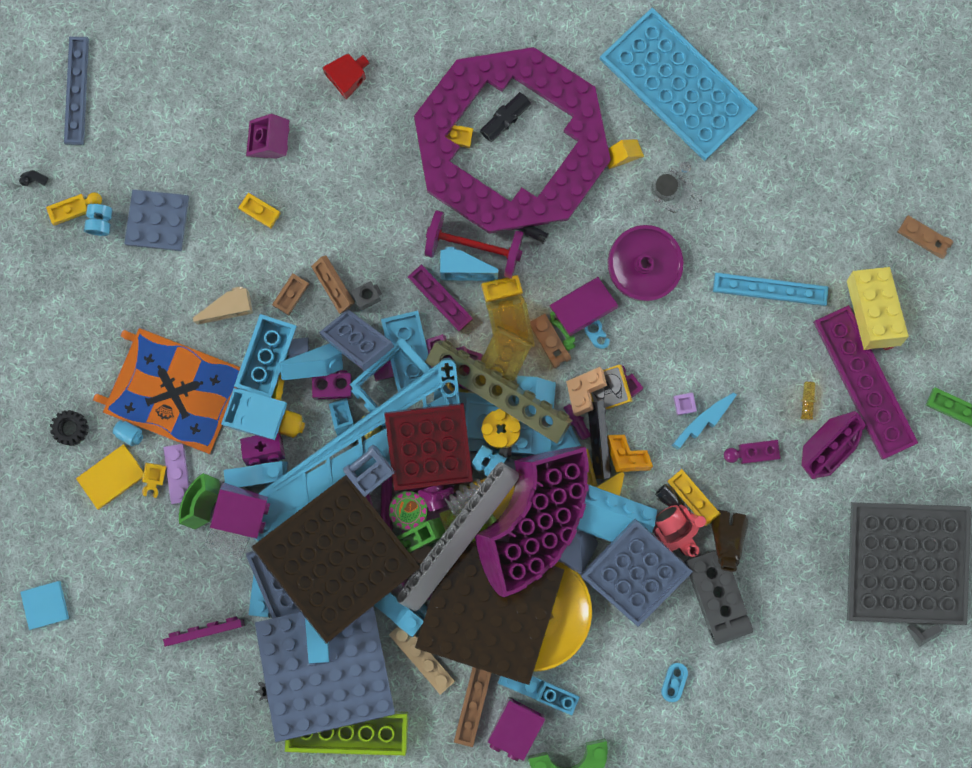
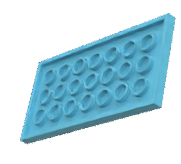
M653 8L643 15L600 56V60L704 161L758 110L752 102Z

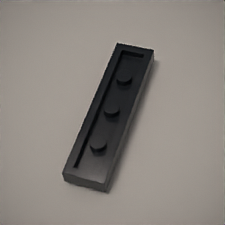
M604 401L592 402L594 410L588 412L593 470L596 479L611 478V465L609 463V445L607 442L608 428L605 420L606 408Z

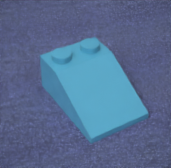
M446 247L445 250H441V280H498L497 268L461 250H456L455 247Z

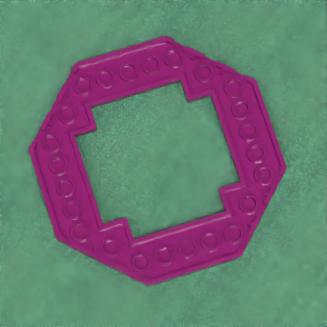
M535 47L457 59L414 115L427 193L489 234L502 230L521 229L532 225H545L556 221H568L611 160L595 86ZM515 79L572 116L573 118L565 127L564 133L578 142L538 197L521 187L510 202L450 162L459 151L460 146L446 138V136L486 83L503 92L510 81Z

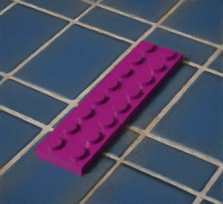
M848 305L815 320L813 323L860 417L865 422V427L881 459H886L918 444L872 350H864L857 321L850 306Z

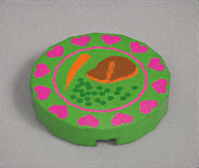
M406 491L396 495L391 501L389 516L398 528L411 530L426 521L428 508L424 499L418 493Z

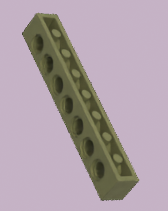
M447 340L435 342L425 363L434 367L442 359L451 355L456 363L459 384L556 444L563 439L573 421L567 413L553 409L552 404L545 400L540 401L535 398L536 395L529 390H522L519 388V384L512 380L504 379L500 372L496 370L491 371L486 368L485 363L480 360H473L467 352L463 350L458 351L451 342ZM445 363V366L442 367V369H445L446 376L450 377L449 372L450 369L453 368V366H449V363ZM464 365H467L469 367V374H466L464 372ZM480 375L486 378L485 384L481 383ZM497 385H500L502 387V394H499L496 391ZM513 395L519 398V404L513 402ZM530 405L535 407L536 414L530 413ZM546 416H550L553 419L552 425L546 422Z

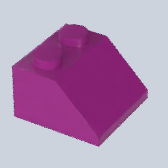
M272 113L250 120L246 156L273 159L286 156L290 120Z

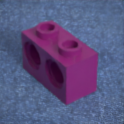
M340 370L336 374L312 377V398L314 400L353 398V393L351 392L353 388L350 386L352 383L351 373H347V370ZM340 380L347 381V385L343 389L337 387V383ZM327 381V387L320 390L318 388L319 382Z

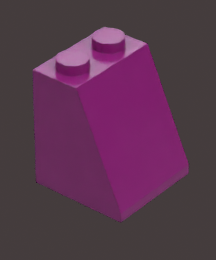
M222 483L210 528L257 539L258 533L263 534L265 522H262L263 514L268 515L270 503H267L268 497Z
M508 697L487 740V743L490 744L489 747L497 752L501 750L507 752V756L517 762L519 759L524 761L545 721V716Z

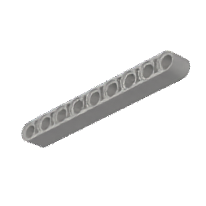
M503 462L498 463L420 564V568L414 572L401 589L397 597L399 604L412 611H417L421 608L516 484L519 478L517 471Z

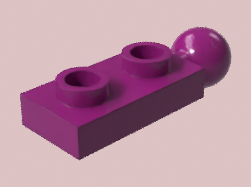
M778 440L738 445L739 451L735 448H728L724 452V459L729 463H734L739 458L741 464L781 459Z

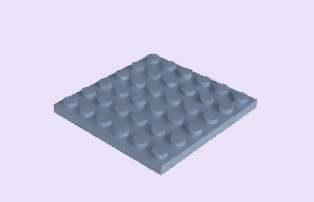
M374 606L329 641V663L309 664L305 617L301 612L255 622L276 743L395 715Z

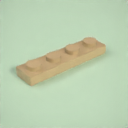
M400 627L395 628L389 634L440 695L455 682L431 653L415 648L418 640L416 635L411 637Z

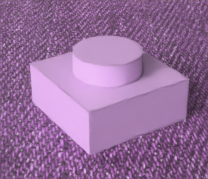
M693 393L673 397L677 416L697 412Z

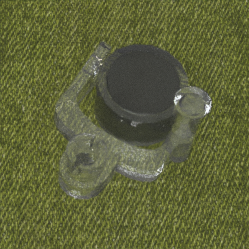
M682 162L679 171L669 167L668 171L661 172L654 178L651 184V193L654 198L651 203L672 213L679 212L683 206L691 210H696L700 207L702 195L691 191L693 180L685 176L691 170V165L688 162ZM681 180L685 183L682 197L675 205H670L667 202L673 200L680 192Z

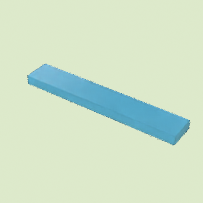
M715 273L713 292L821 306L827 305L829 289L828 286Z

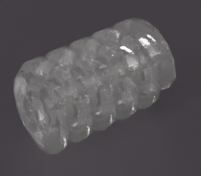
M479 479L476 480L477 486L471 482L470 489L464 486L463 493L457 490V497L450 494V501L444 498L454 516L457 517L459 515V512L462 511L482 483Z

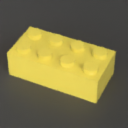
M890 267L852 271L847 279V285L864 350L901 346L909 336Z

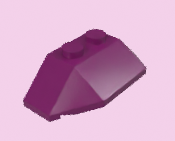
M853 411L830 418L803 445L801 466L811 479L830 476L857 449L862 436V430L866 426L858 412Z

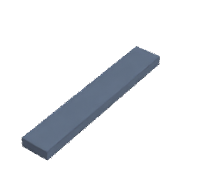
M69 37L64 128L65 145H84L88 37Z

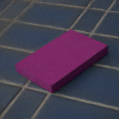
M596 277L552 303L550 308L567 334L571 336L617 309L618 304L599 277Z

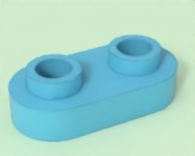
M672 663L668 667L661 688V695L668 702H676L682 695L688 676V670L683 664ZM675 669L680 670L681 673L679 676L674 675ZM669 688L674 689L673 695H668L667 691Z

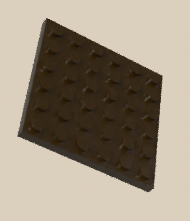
M347 475L251 547L325 644L420 568L367 498L361 494Z
M472 540L434 589L415 648L530 685L565 569L553 566L540 579L533 581L526 588L509 596L502 597L497 594L488 581L481 564L476 541Z

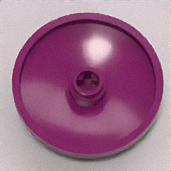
M639 225L626 230L617 237L608 254V271L613 284L622 294L633 300L647 302L668 295L677 286L683 273V255L677 241L667 231L656 226Z

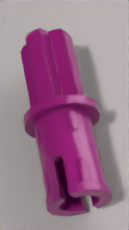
M566 405L563 409L569 415V418L573 420L571 426H574L581 440L589 438L591 434L583 421L584 417H581V415L575 416L572 405Z

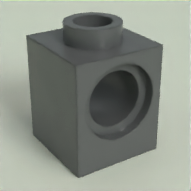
M371 281L351 291L361 311L381 301L379 296L382 293L378 285H373ZM367 291L373 293L370 299H364L363 294Z

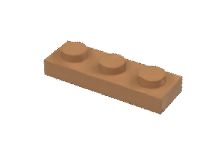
M326 255L320 257L311 267L339 314H342L355 302Z

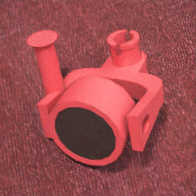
M673 505L664 509L656 516V526L653 532L671 551L679 548L684 555L696 557L695 554H699V547L692 538L697 534L699 528L706 524V519L703 516H697L689 512L687 507L683 505ZM688 520L690 526L683 535L671 542L665 540L663 535L666 536L676 532Z

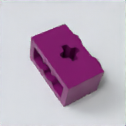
M279 432L275 440L256 435L240 439L242 460L246 466L279 462L285 459L283 438Z

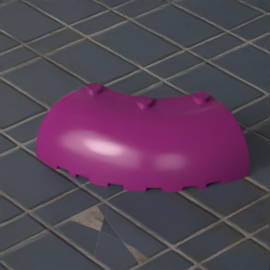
M586 447L558 449L514 461L519 478L515 484L508 507L499 519L486 529L478 532L475 536L484 572L491 586L500 596L506 597L519 592L533 581L540 579L549 568H552L562 557L561 554L574 539L577 526L585 511V498L589 485H587L589 463Z

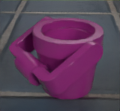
M447 484L420 489L418 494L424 499L428 510L434 511L448 505L446 497L454 494V486Z

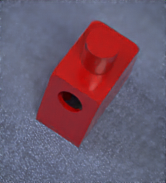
M345 54L322 68L327 78L347 100L366 79L365 72L362 69L370 63L364 55L354 60L350 54Z

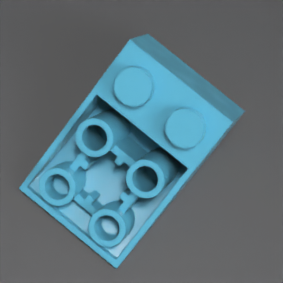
M234 388L221 425L240 432L275 440L287 403Z

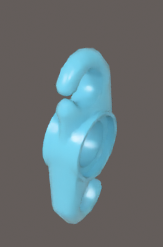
M599 320L592 323L598 326L599 330L597 332H590L588 326L584 328L585 334L595 347L599 349L608 347L610 339L606 338V333L603 332L602 324ZM599 337L606 338L604 344L598 343Z

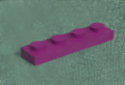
M422 264L408 276V279L458 332L462 331L473 320Z
M235 616L227 618L226 623L219 624L218 621L207 623V628L204 629L196 626L188 628V633L181 634L180 631L169 633V638L163 639L164 647L244 627V619L238 620V617Z

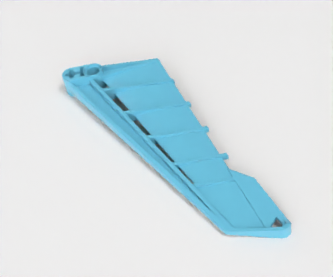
M450 358L442 359L440 363L259 492L258 494L268 497L267 503H270L268 515L263 514L262 522H265L264 529L267 531L263 532V534L258 533L257 539H254L261 540L344 477L346 474L343 468L351 465L365 454L371 445L377 446L382 456L391 465L386 428L365 441L362 440V437L385 423V412L406 410L421 399L423 401L422 408L460 403L457 369L454 360ZM445 363H449V366H453L449 372L450 377L442 379V377H446V370L442 369V367L445 366ZM451 382L455 385V389L452 392H447L444 390V385ZM440 388L443 396L427 404L426 396ZM358 440V445L330 460L332 455ZM372 457L357 469L355 473L357 476L361 475L377 461ZM326 460V463L306 474L308 470Z

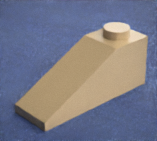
M243 287L232 288V291L226 292L194 316L193 322L199 325L253 314L249 291Z

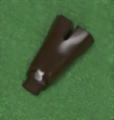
M718 510L721 514L710 523L714 535L718 563L721 565L722 570L735 572L742 556L743 544L749 524L748 518L745 514L733 513L730 520V512Z

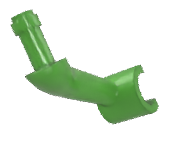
M551 312V319L549 321L552 325L559 328L566 337L563 340L564 347L567 351L575 348V337L567 334L559 320L555 318V313Z

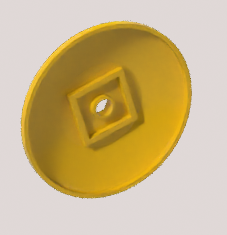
M559 561L554 566L565 570L534 672L555 668L569 660L584 643L591 625L592 603L588 589L578 572Z

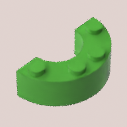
M604 738L586 742V751L583 759L572 767L556 765L550 759L547 752L529 755L528 760L531 768H604L608 754L607 741Z

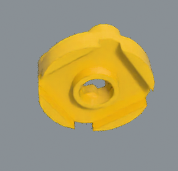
M501 409L490 412L484 418L481 427L485 441L493 448L498 449L513 446L518 441L521 433L519 420ZM504 424L506 432H500L498 434L497 426H502Z

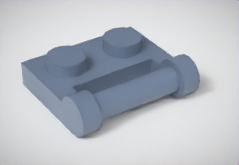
M374 444L354 463L343 468L344 473L364 497L395 473V470ZM372 457L377 461L361 475L357 476L355 473L357 469Z

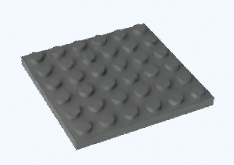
M851 502L847 620L967 625L971 507Z

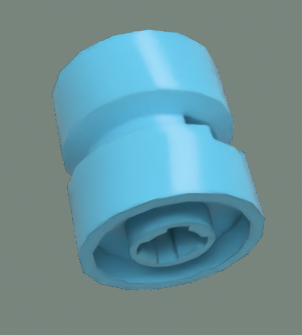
M88 204L86 216L89 219L85 221L84 232L91 235L108 236L111 225L108 221L111 220L113 209L106 205Z
M482 445L472 461L471 467L479 472L483 470L485 475L488 476L498 463H505L507 458L498 453L493 454L492 449ZM486 457L490 459L488 465L483 463Z

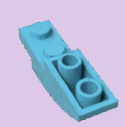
M533 675L530 685L500 676L498 681L500 685L569 715H573L580 698Z

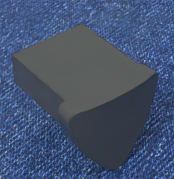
M938 623L922 633L912 624L907 626V630L919 647L938 637L942 632Z

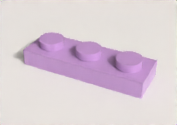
M184 444L163 447L171 504L181 503L185 492L190 486Z

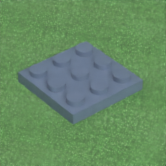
M132 189L124 244L127 246L182 251L189 196Z

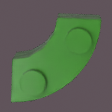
M203 473L191 483L180 505L179 524L196 530L210 522V513L217 501L220 490L219 479Z

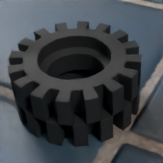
M72 410L61 411V414L57 413V418L52 419L54 423L50 424L52 428L50 433L54 435L53 438L58 443L74 446V444H80V441H83L85 439L84 436L88 434L86 432L89 429V426L86 424L87 420L84 419L82 414ZM68 421H73L76 424V431L72 435H66L63 432V426Z

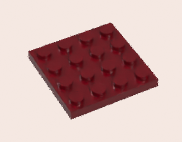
M464 403L384 413L391 467L395 470V473L392 475L394 491L473 481Z

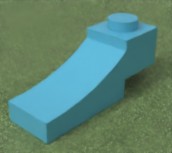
M282 461L223 470L225 483L239 488L273 483L284 475Z
M391 592L374 605L411 637L415 636L423 624L424 619L414 611L399 604L397 597Z

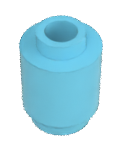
M120 420L113 428L115 437L132 447L138 445L143 439L142 430L127 421L123 422Z

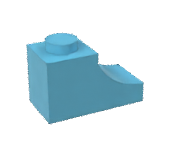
M347 398L329 404L334 429L338 436L354 425L355 421Z

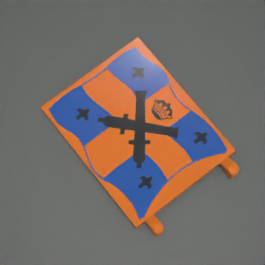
M141 328L138 329L136 335L123 330L121 337L133 342L109 398L95 394L93 400L106 405L103 410L105 414L211 454L210 452L221 430V423L233 389L236 388L234 385L241 367Z

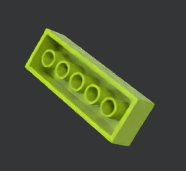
M395 711V715L285 740V752L406 756L408 712Z

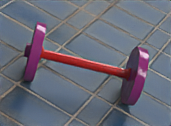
M435 211L431 225L426 232L427 240L424 253L426 257L433 258L440 239L506 256L507 264L504 277L512 279L516 263L521 260L523 251L520 250L524 232L515 231L511 248L506 249L442 232L444 212Z

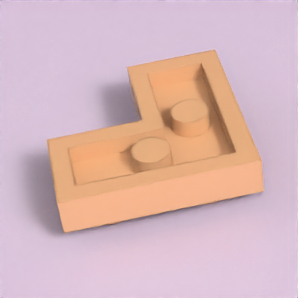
M601 367L566 381L573 414L580 416L594 410L590 393L607 386L604 371Z

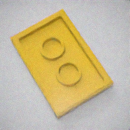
M123 444L78 476L76 480L97 510H100L143 478L144 471L126 445Z

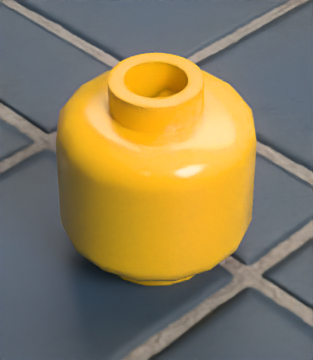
M285 410L278 432L291 438H295L298 433L302 434L305 423L302 422V415Z

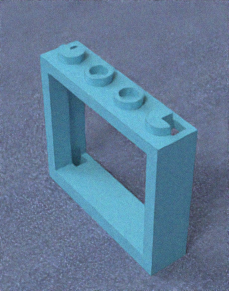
M402 337L394 344V348L350 384L353 388L351 392L357 399L362 398L366 402L364 406L369 412H372L379 406L361 386L401 349L423 373L430 370L428 365ZM444 385V390L447 392H451L446 385Z

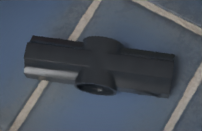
M519 92L507 105H502L494 113L493 118L480 129L483 137L490 142L494 141L505 129L508 130L509 126L517 121L518 117L531 105V102L524 94Z

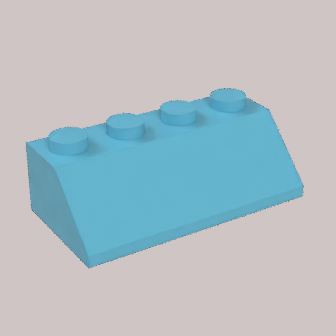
M260 314L234 387L272 398L281 373L279 362L285 360L297 326Z
M517 376L519 388L524 391H531L536 395L535 398L540 401L545 400L549 402L554 409L555 382L538 377ZM517 396L515 404H519V398ZM530 405V413L536 414L535 407ZM546 416V422L552 425L553 419L550 416ZM519 421L521 433L518 441L511 448L512 456L529 457L551 451L550 439Z
M589 485L585 498V511L582 519L579 521L577 530L612 542L634 519H637L652 533L655 527L656 509Z

